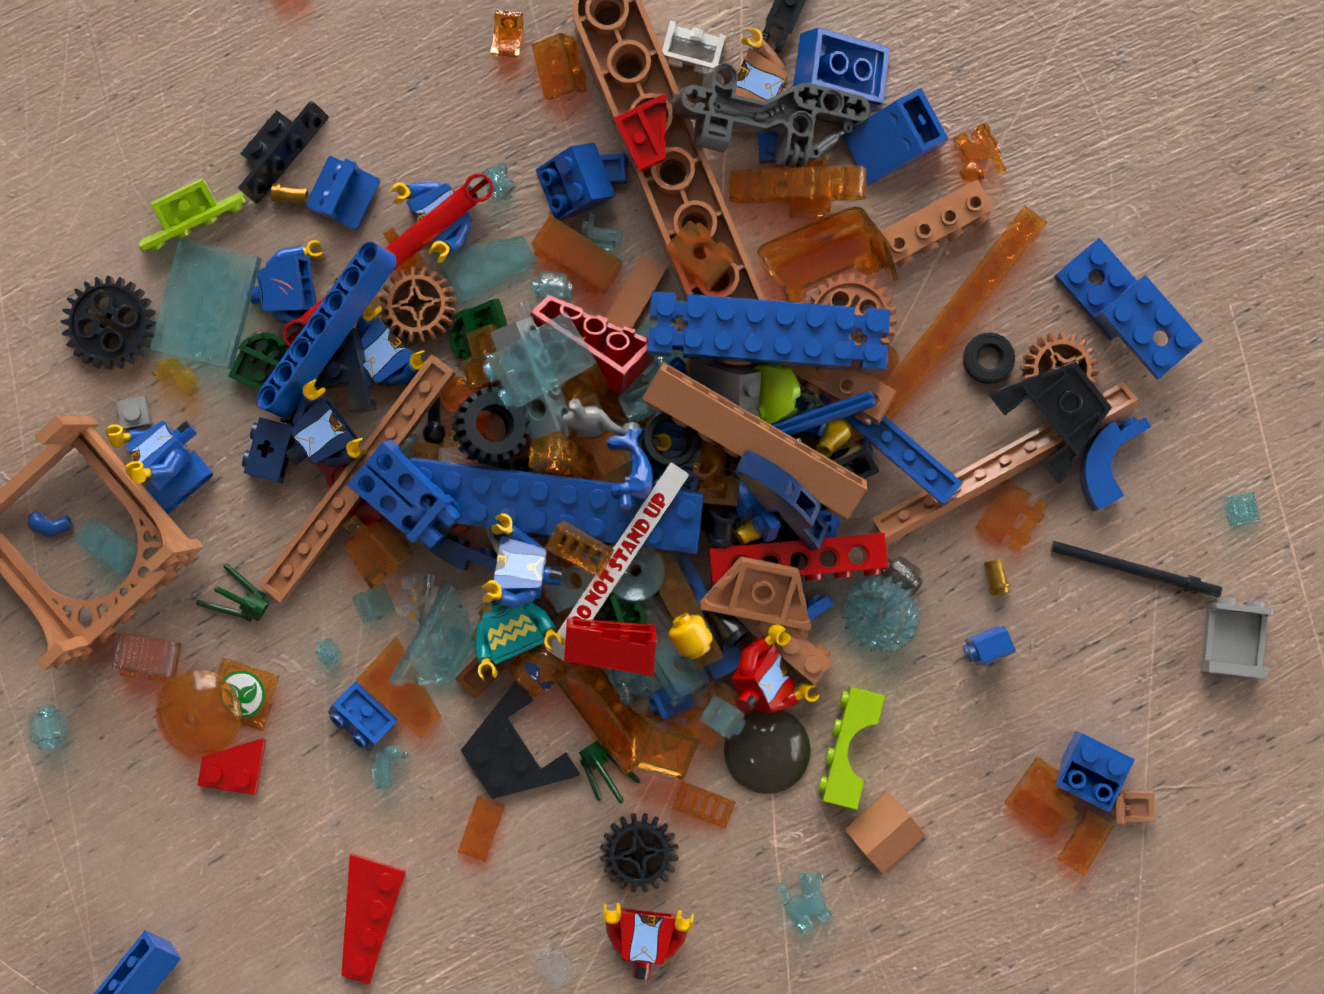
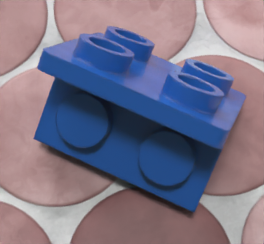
M329 156L305 206L353 230H358L381 181L378 177L361 170L355 162L345 158L342 161Z

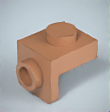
M1120 791L1111 808L1112 817H1117V825H1124L1125 822H1156L1155 791Z

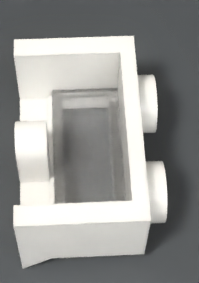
M670 20L662 51L669 66L682 68L683 64L693 66L695 73L705 75L707 71L719 65L726 35L720 34V37L704 34V31L698 28L689 30L678 27L676 22Z

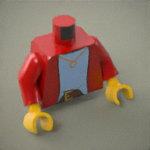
M772 625L769 628L768 637H761L741 652L739 666L733 676V683L740 694L736 701V706L744 713L762 711L767 714L798 704L800 699L815 702L819 698L817 693L807 695L809 689L816 687V685L810 682L801 683L798 691H793L796 685L774 644L776 642L783 646L791 640V636L784 632L786 629L781 625Z
M617 903L616 910L610 911L606 908V904L603 905L606 933L614 950L622 954V960L634 962L632 977L641 980L650 979L651 964L663 965L665 959L672 958L685 942L687 933L693 926L694 914H691L689 919H683L681 917L682 910H678L676 916V914L621 908L619 903Z

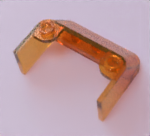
M858 206L845 208L762 244L757 250L761 265L777 301L801 303L806 297L804 288L853 267L860 273L867 275L875 274L884 268L893 281L899 279L888 240L864 209Z

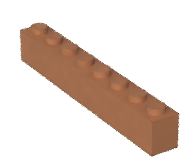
M662 362L644 393L643 400L647 401L646 405L659 413L664 411L671 415L672 420L682 427L690 426L698 431L697 434L702 439L711 443L715 441L724 446V451L731 456L742 457L745 451L750 450L773 462L799 481L834 516L840 517L842 515L848 519L867 491V481L665 362Z

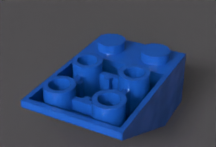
M922 88L894 101L853 127L850 133L842 135L868 185L943 147L948 140V136Z

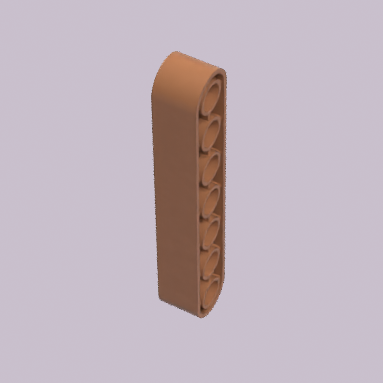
M573 0L572 14L577 39L684 300L687 302L688 294L765 300L704 150L694 145L695 129L691 119L678 116L673 111L672 99L679 90L642 0ZM610 8L616 10L620 18L615 24L602 25L596 20L597 13L602 9ZM633 60L641 66L642 70L638 76L627 79L618 73L617 68L622 62ZM665 93L666 160L639 173L613 118ZM677 165L685 172V178L679 184L670 185L662 180L660 176L661 171L666 166ZM695 217L703 220L707 226L706 233L699 238L688 237L682 230V225L687 219ZM713 270L722 271L727 275L729 285L720 292L709 290L704 283V277L707 273ZM719 361L728 365L749 368L759 365L756 363Z

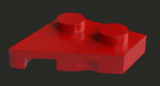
M665 93L613 118L639 173L666 160Z
M257 739L203 756L197 786L256 795L266 739Z

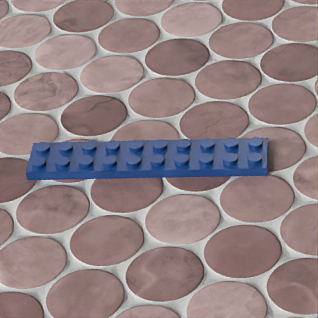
M412 458L410 460L445 495L449 494L455 500L451 505L461 515L456 524L488 528L495 524L502 526L501 522L496 520L495 517L500 514H507L512 519V525H515L523 532L617 544L646 500L631 499L632 507L628 510H622L619 506V499H613L611 494V487L616 484L619 485V483ZM678 491L641 547L697 554L704 494Z

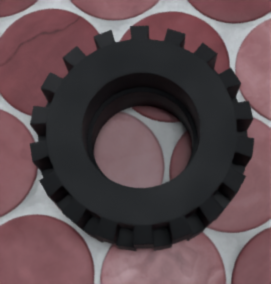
M491 387L489 390L483 388L471 394L459 405V409L453 416L455 421L452 423V430H455V435L452 437L454 442H459V451L461 453L465 451L468 454L466 458L471 461L477 459L478 464L482 465L486 463L495 465L508 460L524 447L527 442L526 437L530 435L531 429L527 428V425L531 423L530 416H525L524 412L528 409L525 404L520 406L518 403L520 398L517 395L511 397L509 395L511 391L507 389L499 391V387ZM481 411H492L502 418L506 428L502 441L491 442L480 435L476 426V419Z

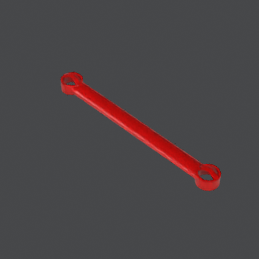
M481 173L468 176L464 185L389 244L385 249L396 256V266L393 271L476 204L488 200L493 192V183L490 178ZM477 177L484 178L468 191L467 187L472 179ZM489 184V191L485 197L472 198L478 190ZM323 299L298 319H293L284 326L283 339L288 346L292 345L291 342L300 334ZM299 323L303 324L289 337H286L290 326Z

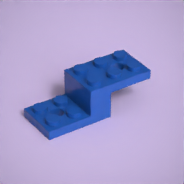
M1100 237L1054 275L1108 339L1112 340L1119 336L1156 380L1160 379L1203 342L1201 337L1146 275L1136 280ZM1090 271L1101 273L1103 277L1101 285L1095 286L1089 282L1088 274ZM1156 331L1166 333L1168 341L1165 346H1159L1154 342L1153 336Z

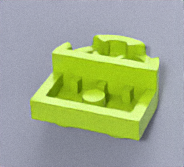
M769 364L752 368L761 371L759 418L769 424L792 418L798 411L795 408L796 398L801 395L800 386L793 371L789 368L784 369L780 365Z

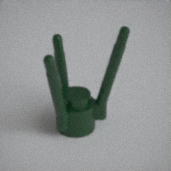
M225 564L224 569L253 595L247 593L244 598H241L218 586L214 588V591L240 604L239 609L243 611L197 600L196 604L211 610L241 617L249 622L252 619L259 622L269 605V601L264 599L266 594L256 589L229 564Z
M596 740L579 752L582 757L580 763L585 769L598 801L602 797L592 769L593 771L598 769L619 803L624 802L619 790L603 766L608 761L605 756L611 759L634 782L640 783V778L610 750L607 744L601 745Z

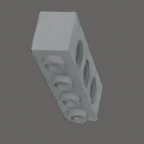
M533 317L490 332L513 394L520 398L518 401L520 406L525 404L528 409L524 413L525 416H530L531 423L527 425V428L531 429L530 438L532 442L559 433L562 417L570 410L566 405L560 383L556 379L550 363V357L544 348L539 329Z

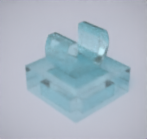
M1255 492L1223 498L1229 526L1260 520Z

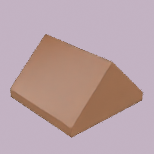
M888 791L844 828L846 833L882 874L926 836Z

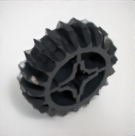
M631 813V823H628L624 816L620 817L622 827L619 828L617 824L612 823L610 827L615 834L612 835L607 832L604 834V838L611 843H603L600 846L601 850L609 851V854H604L600 857L602 862L610 861V864L604 867V872L608 873L614 870L615 873L611 876L610 880L615 882L621 877L623 879L620 883L621 889L626 887L627 882H631V892L634 893L637 890V884H642L643 892H648V882H651L655 889L659 888L658 877L662 881L667 882L669 878L664 873V870L672 873L675 871V867L668 862H676L679 859L678 855L670 854V851H675L679 848L677 843H668V841L675 838L674 832L664 835L668 824L664 823L660 828L656 827L659 821L657 816L653 818L651 823H648L647 813H643L642 821H637L636 813ZM640 829L655 834L662 844L646 843L642 838ZM632 831V845L622 849V851L615 852L618 840L625 833ZM636 838L639 840V846H643L642 850L646 848L648 851L643 855V866L640 865V859L632 856V852L635 851L637 846ZM664 853L663 860L658 868L647 874V860L657 856V854ZM617 861L633 862L637 867L638 875L626 872Z

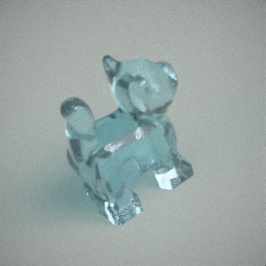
M607 668L609 681L615 686L622 705H628L630 701L634 703L638 699L651 697L652 681L645 675Z
M812 871L798 872L799 885L805 892L804 894L792 898L785 884L778 883L776 889L781 894V901L787 914L795 921L796 927L801 934L813 928V922L809 919L810 916L816 914L822 923L834 917L832 911L827 908L824 895L821 892L824 878L821 873H814Z

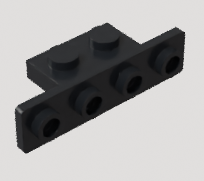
M309 101L293 122L276 110L240 153L255 167L239 185L238 189L254 203H259L272 185L325 124L329 116L313 101Z

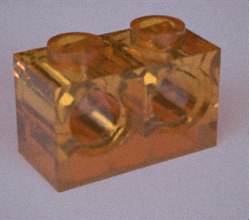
M556 431L531 441L529 467L538 473L593 480L595 456L561 432Z

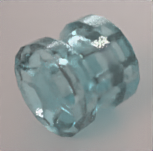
M506 164L494 166L481 173L489 177L493 183L491 198L505 194L515 187L513 180L508 178Z

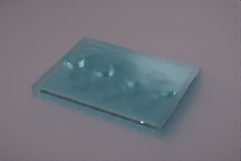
M179 239L150 350L232 370L262 259L249 254Z

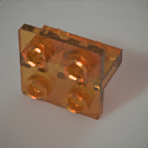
M1036 757L1005 800V805L1048 836L1053 837L1065 819L1070 822L1073 821L1078 813L1073 807L1080 797L1056 786L1059 771L1040 757Z

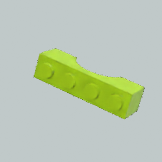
M848 686L847 691H842L838 706L843 708L840 720L835 719L832 729V736L836 737L833 748L828 747L824 764L829 765L826 776H821L817 792L822 793L821 799L823 801L857 810L864 780L854 773L849 764L848 747L851 739L859 730L879 723L885 695Z

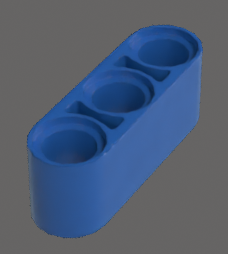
M196 451L191 452V460L161 490H158L153 484L146 488L167 514L205 484L214 474Z

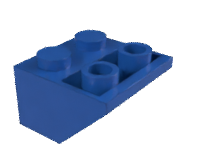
M595 143L570 146L535 169L556 222L594 209L616 196Z
M1075 731L1062 756L1056 786L1110 812L1135 759L1081 732Z

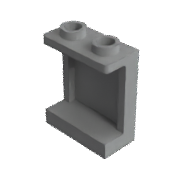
M1218 597L1217 602H1208L1201 671L1267 679L1268 667H1263L1267 620L1268 615H1273V609L1264 608L1265 603L1247 601L1246 606L1235 605L1236 599Z

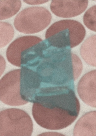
M447 583L443 586L388 680L393 685L402 686L403 683L428 685L433 682L437 684H451L475 643L471 636H473L476 625L469 619V613L465 606L457 598L454 587Z

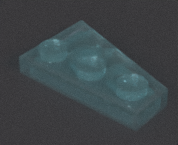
M518 236L461 247L447 255L440 265L461 302L464 304L537 263V260L525 238ZM438 252L434 253L437 259L441 255Z

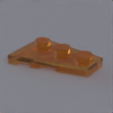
M396 636L357 678V681L418 737L422 738L440 719L441 714Z

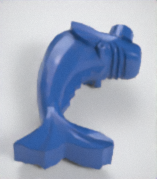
M643 428L629 429L625 436H613L606 441L609 449L628 450L633 453L632 473L629 477L625 478L624 483L621 482V484L619 483V485L616 484L611 487L613 499H619V506L622 510H628L632 507L631 499H646L652 489L653 475L651 465L638 444L639 439L643 435Z

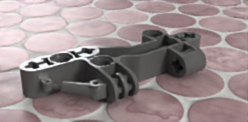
M721 63L707 71L703 77L702 87L690 85L676 93L672 99L673 111L678 116L696 120L694 130V145L696 147L725 152L730 142L732 129L753 134L766 129H772L777 135L776 164L782 166L786 162L788 167L796 165L798 170L805 169L808 161L818 159L824 152L839 142V137L850 133L853 124L866 119L870 113V105L865 97L812 83L803 82L766 101L736 95L738 74L736 69L728 63ZM717 73L723 77L724 85L717 81ZM824 99L829 103V110L823 104ZM815 119L841 125L838 132L830 133L815 146L811 145ZM793 121L798 123L800 127L799 132L794 129Z

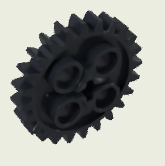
M111 276L106 277L105 283L100 278L95 277V286L85 281L84 292L76 288L74 289L78 298L76 300L67 298L72 307L71 309H62V311L69 315V319L61 320L62 324L69 326V329L63 331L62 335L72 338L66 345L70 348L77 347L74 350V356L80 357L84 355L82 362L89 364L93 360V367L100 369L104 362L105 369L112 370L114 362L120 369L124 368V360L134 364V354L144 357L141 347L151 348L146 339L147 337H156V334L149 331V329L158 325L157 322L149 318L155 315L156 311L147 309L152 301L149 298L142 299L145 294L144 290L138 289L134 291L136 284L131 281L125 286V279L121 277L115 283ZM104 297H109V306L104 310H100V300ZM89 309L94 310L130 331L131 336L127 337L109 327L107 324L89 315L87 311ZM129 311H133L134 320L132 323L125 325L124 315ZM93 321L95 329L91 334L86 335L84 332L85 325ZM113 336H118L120 339L119 345L115 349H110V339Z

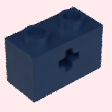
M259 417L258 423L255 422L251 428L250 439L253 441L250 451L246 450L243 456L242 467H245L244 473L283 484L289 463L286 451L293 447L295 439L290 434V430L294 426ZM270 445V447L274 448L273 454L263 452V447H269Z

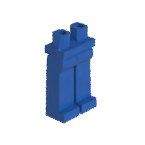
M393 439L384 441L368 458L367 464H364L347 485L396 527L407 534V538L412 543L419 540L423 545L432 549L443 538V535L433 525L439 520L448 529L461 517L458 511L451 505L455 500L449 494L445 495L437 485L432 483L399 450L400 446Z

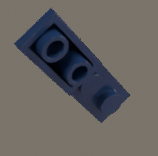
M745 451L735 471L737 476L768 513L779 512L810 551L819 549L828 529V526L818 515L822 505L799 481L785 470L755 452Z
M440 521L433 525L443 535L442 540L434 548L430 549L423 545L433 554L463 571L467 570L470 561L493 571L496 570V552L482 546L480 551L474 550L469 547L470 541L456 535H454L453 540L449 539L453 530L452 527L447 529Z

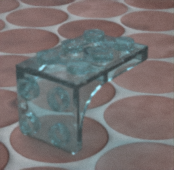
M564 312L508 346L492 354L485 355V364H483L482 369L491 383L495 380L501 388L498 391V396L506 408L511 406L516 411L597 362L568 313Z

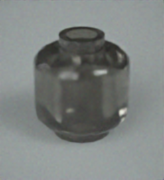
M898 556L893 560L888 558V568L881 569L880 586L898 599L911 598L923 583L921 569L903 556Z

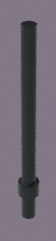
M1053 541L1051 546V552L1184 588L1185 592L1192 594L1200 592L1214 597H1220L1222 594L1221 586L1203 582L1200 577L1192 575L1187 577L1057 541Z

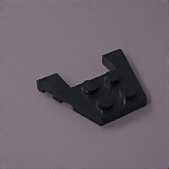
M351 329L314 384L317 391L323 387L330 389L349 385L348 411L355 414L376 410L375 400L371 399L369 388L372 387L370 378L365 375L363 363L366 360L358 329ZM297 407L290 416L286 418L281 417L280 422L292 424Z
M1075 361L987 394L1003 415H1007L1028 397L1065 442L1063 446L1042 461V464L1058 483L1064 480L1066 473L1072 464L1076 462L1080 452L1112 408Z
M520 679L514 682L461 749V752L492 799L571 779L581 774L567 752L541 768L515 729L509 716L534 701Z

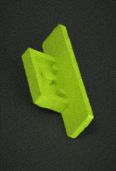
M201 178L153 201L151 206L164 229L139 241V248L142 252L147 249L153 252L166 244L164 241L174 236L176 239L185 237L191 233V228L199 224L202 227L215 222L217 220L216 216L224 212L232 214L243 207L242 203L246 202V196L243 192H239L217 203L204 178Z

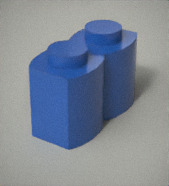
M996 626L965 639L966 645L963 646L968 661H973L976 665L981 666L1016 652L1009 632L1004 626Z

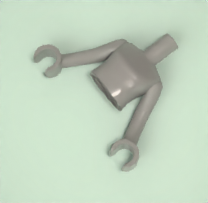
M572 399L569 402L571 411L562 417L560 433L551 435L550 451L555 453L558 448L568 451L570 428L574 429L579 437L589 438L602 434L605 429L620 436H625L629 429L634 430L641 427L637 423L630 422L624 424L622 428L613 423L606 413L598 409V407H583L578 399Z

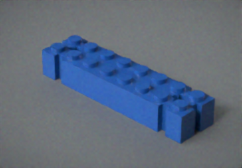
M652 291L650 320L657 321V328L649 327L647 354L651 356L671 357L672 350H682L683 358L834 370H848L852 363L859 364L860 372L883 373L887 368L888 345H881V338H886L889 334L891 310L866 308L863 315L854 314L855 307L692 294H688L686 302L675 301L676 293ZM676 320H683V324L688 325L687 329L683 327L682 332H676V327L671 326L672 322L676 324ZM855 333H858L859 337L864 339L859 346L855 345V340L850 339V336L853 337Z

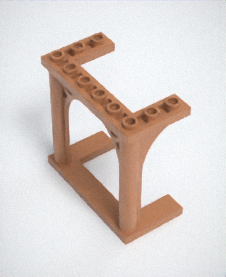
M56 415L35 435L42 445H49L0 489L1 515L75 447L127 508L137 531V556L130 574L113 592L92 600L73 599L54 591L39 577L0 531V574L31 609L42 626L47 639V652L36 661L43 671L54 667L58 670L66 664L71 666L78 660L83 662L95 652L93 647L97 643H104L116 633L113 629L118 624H125L137 614L134 610L141 604L144 606L151 602L158 595L155 591L162 585L166 587L179 576L176 572L183 566L189 567L200 557L197 553L204 548L197 538L188 539L141 483H134L127 476L126 465L95 430L99 423L92 415ZM149 531L151 538L156 536L158 540L147 541L145 538L146 533ZM152 547L158 548L159 550L147 560L145 552ZM144 566L150 570V572L143 574L145 578L140 575V570ZM123 588L128 590L127 595L122 594ZM104 603L108 606V609L100 614L99 607ZM71 605L74 609L71 613L66 611L64 607ZM84 607H88L93 615L92 623L88 628L84 627L80 622V612Z

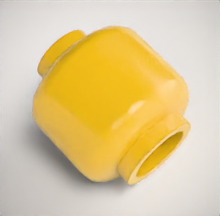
M684 613L672 621L674 626L669 631V638L680 656H689L690 659H695L709 651V644L712 642L713 637L701 616H689L688 613Z

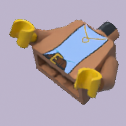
M748 28V31L753 35L752 41L747 37H742L741 42L746 46H753V50L748 49L738 72L736 95L766 101L788 90L784 88L788 73L785 71V66L775 51L762 39L761 31Z

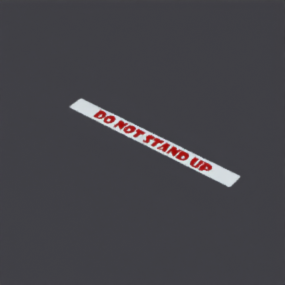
M673 463L669 464L567 618L593 620L688 478L689 474ZM567 619L557 632L564 640L566 638ZM556 638L551 643L555 652L548 648L547 650L564 661L565 645H561L558 638Z

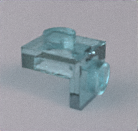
M590 210L589 218L584 217L582 225V235H587V243L598 244V248L602 250H615V247H621L622 230L596 228V211Z
M383 746V751L376 753V764L371 766L372 782H376V789H388L392 786L391 759H404L408 757V751H401V746Z

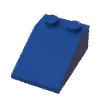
M819 27L800 33L793 87L803 82L861 95L869 103L881 105L884 99L890 48Z

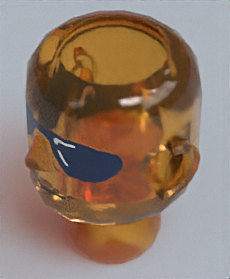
M542 643L515 655V659L510 666V672L527 692L535 697H540L546 694L558 681L562 680V677L567 672V664L548 651L545 644Z

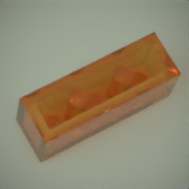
M549 215L531 242L532 248L535 250L533 254L546 263L550 260L559 265L558 271L570 279L576 276L583 281L582 286L595 295L598 291L605 295L623 267L621 260L552 215Z

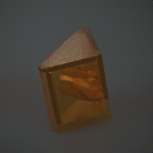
M633 711L631 713L632 767L683 779L700 739L684 724Z

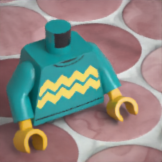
M492 600L489 602L492 609L483 613L482 621L479 622L476 630L475 648L478 662L480 663L478 674L485 681L483 672L486 669H492L493 676L496 678L497 670L491 663L492 660L497 664L542 643L549 650L555 652L551 646L552 641L558 638L560 644L564 646L565 640L558 633H555L556 628L548 613L531 602L513 609Z

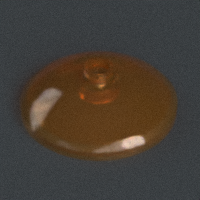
M192 670L175 676L161 690L156 705L157 722L164 737L176 749L193 756H206L222 751L235 739L241 726V705L235 691L224 679L207 671ZM188 715H192L194 717V723L189 721Z

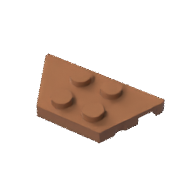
M740 557L700 601V609L808 631L811 630L798 568Z

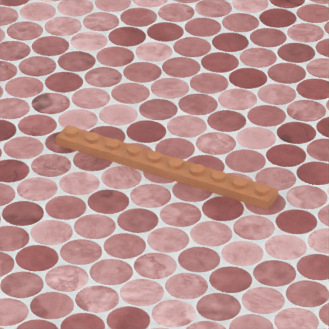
M431 354L360 448L361 450L368 449V454L357 457L348 464L258 584L279 603L286 601L362 500V497L347 485L364 464H367L368 458L382 442L393 439L400 448L456 375L454 370L435 355Z
M1124 382L1102 393L1112 408L1098 429L1140 407L1139 399ZM1047 423L955 473L954 475L963 482V485L944 506L924 490L873 518L874 526L879 533L885 532L886 544L888 545L1044 460L1063 446L1065 442L1051 424Z

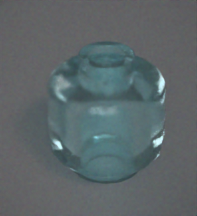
M542 271L538 280H532L531 297H536L537 305L548 295L571 304L574 282L569 281L566 273Z
M54 705L37 707V712L28 717L29 740L33 745H37L40 750L59 748L62 746V742L69 736L67 716L64 711L55 709Z

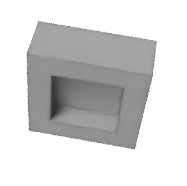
M147 396L116 401L120 424L123 430L153 425Z

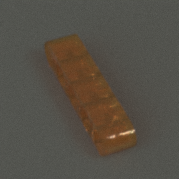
M825 166L730 171L729 201L734 203L863 200L866 198L867 168L862 166Z

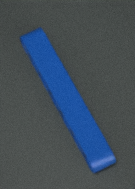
M372 241L364 243L359 248L259 390L256 399L259 408L282 418L291 415L304 395V385L317 379L396 266V256L394 253Z

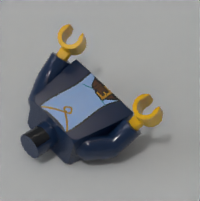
M314 379L303 387L304 395L297 406L292 420L294 427L290 430V434L297 444L287 450L286 455L295 465H298L308 457L313 464H322L325 467L346 466L357 457L368 454L369 450H361L359 448V443L363 439L356 436L329 398L321 397L318 399V397L326 392V389L323 387L317 391L314 387L317 380Z

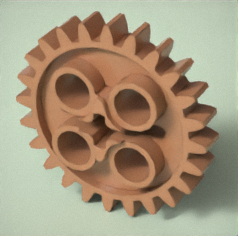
M851 273L849 280L845 281L842 274H839V282L834 283L831 278H828L829 287L825 288L819 284L818 290L820 295L810 294L814 304L833 305L835 299L844 297L849 301L846 305L852 307L854 298L858 296L860 299L855 307L854 314L863 315L860 311L867 305H871L875 309L891 310L890 316L896 313V307H887L892 302V297L887 296L883 298L886 292L885 287L876 290V280L874 279L869 284H866L865 275H862L859 281H855L854 273ZM890 317V326L896 325L897 319ZM889 327V334L887 336H894L895 330ZM881 338V344L888 345L889 347L890 341L888 338Z

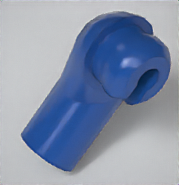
M34 511L28 516L27 524L31 531L46 537H53L73 528L72 521L68 515L53 521L46 519L39 511Z

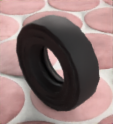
M993 332L981 333L973 337L966 345L963 353V364L968 375L975 381L984 384H993L1005 379L1013 370L1015 363V352L1011 343L1004 336ZM991 347L999 353L1000 361L997 367L986 369L980 365L978 355L983 348Z

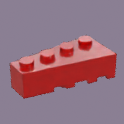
M548 295L531 311L530 317H533L539 329L543 344L619 395L655 360V356L647 354L648 338L636 334L635 329L628 326L621 328L608 323V318L603 316H591L583 313V308Z

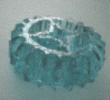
M876 575L873 579L869 576L864 578L862 582H857L853 589H850L846 594L847 599L843 602L842 606L845 609L842 618L849 620L846 623L845 629H853L854 632L851 638H857L858 636L861 639L860 646L868 643L870 644L871 651L879 647L881 653L887 652L888 649L894 652L900 646H906L909 643V639L916 635V629L920 625V620L917 618L921 610L914 608L918 599L909 598L911 589L906 591L901 589L902 581L895 585L893 584L892 576L887 577L885 580H883L881 575ZM884 607V610L882 612L883 617L880 620H878L879 616L881 615L879 612Z

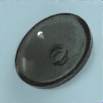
M785 710L767 714L762 711L743 713L732 723L724 741V759L730 774L740 785L756 793L774 794L792 787L803 776L810 760L811 747L808 734L800 721ZM766 746H771L774 750L773 755L770 757L763 755V749Z

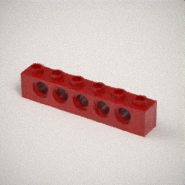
M885 532L824 538L820 548L812 551L801 540L708 549L711 584H716L731 568L732 562L740 557L762 560L764 556H771L776 560V564L792 567L790 564L791 556L794 553H800L805 558V566L799 570L800 576H805V581L823 580V574L834 573L835 579L852 577V571L863 570L864 576L880 575L881 569L888 568ZM852 548H858L863 553V560L858 565L853 564L849 560V552ZM824 550L830 551L834 556V563L830 567H825L820 563L819 557Z

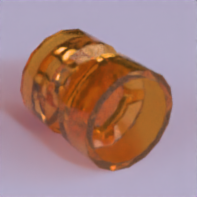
M455 377L441 393L442 404L454 415L459 409V405L471 394L479 391V389L471 380L465 377Z

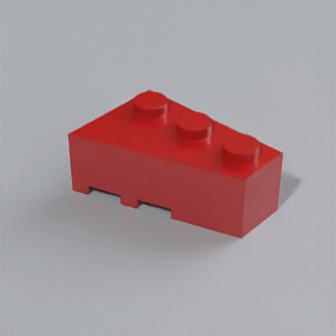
M567 618L564 661H568L576 666L591 665L654 677L657 642L656 625Z

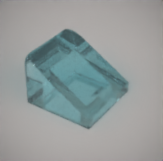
M384 583L353 596V601L363 623L395 610Z

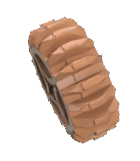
M414 266L410 267L409 276L402 269L399 271L402 279L398 281L394 276L389 278L394 284L392 288L388 285L383 286V290L389 293V295L379 297L381 302L387 304L382 306L381 314L389 315L385 316L382 322L385 325L392 323L389 330L392 333L399 330L397 338L401 341L405 339L407 334H409L408 342L410 344H414L416 336H419L421 344H426L425 335L428 334L432 341H436L437 336L434 332L438 329L444 335L446 330L441 325L445 323L452 326L453 321L447 317V314L456 315L457 313L456 309L448 307V305L457 303L455 297H447L454 292L452 286L443 288L448 282L445 277L436 281L438 278L436 270H433L429 277H427L428 269L426 267L421 268L420 275H417V270ZM420 283L435 288L440 298L434 299L433 297L423 296ZM411 285L409 297L396 304L399 294ZM417 296L425 304L424 307H421L422 310L419 311V315L411 307L412 303L415 304L414 301L417 300ZM440 307L437 317L425 326L427 314ZM396 313L412 314L416 322V328L402 324Z
M1065 331L1059 332L1058 338H1056L1054 332H1050L1047 334V340L1042 336L1037 338L1039 346L1033 343L1029 345L1028 348L1032 354L1025 353L1022 358L1030 364L1020 366V370L1029 372V375L1023 376L1021 380L1039 374L1038 364L1044 353L1047 371L1075 361L1077 364L1080 363L1081 369L1096 386V380L1090 377L1099 375L1100 371L1092 369L1091 366L1099 363L1097 358L1090 360L1089 355L1094 352V349L1089 348L1086 351L1083 349L1087 343L1085 339L1077 344L1075 343L1077 335L1074 333L1066 340ZM1052 348L1066 349L1075 356L1070 359H1064L1058 352L1054 353Z

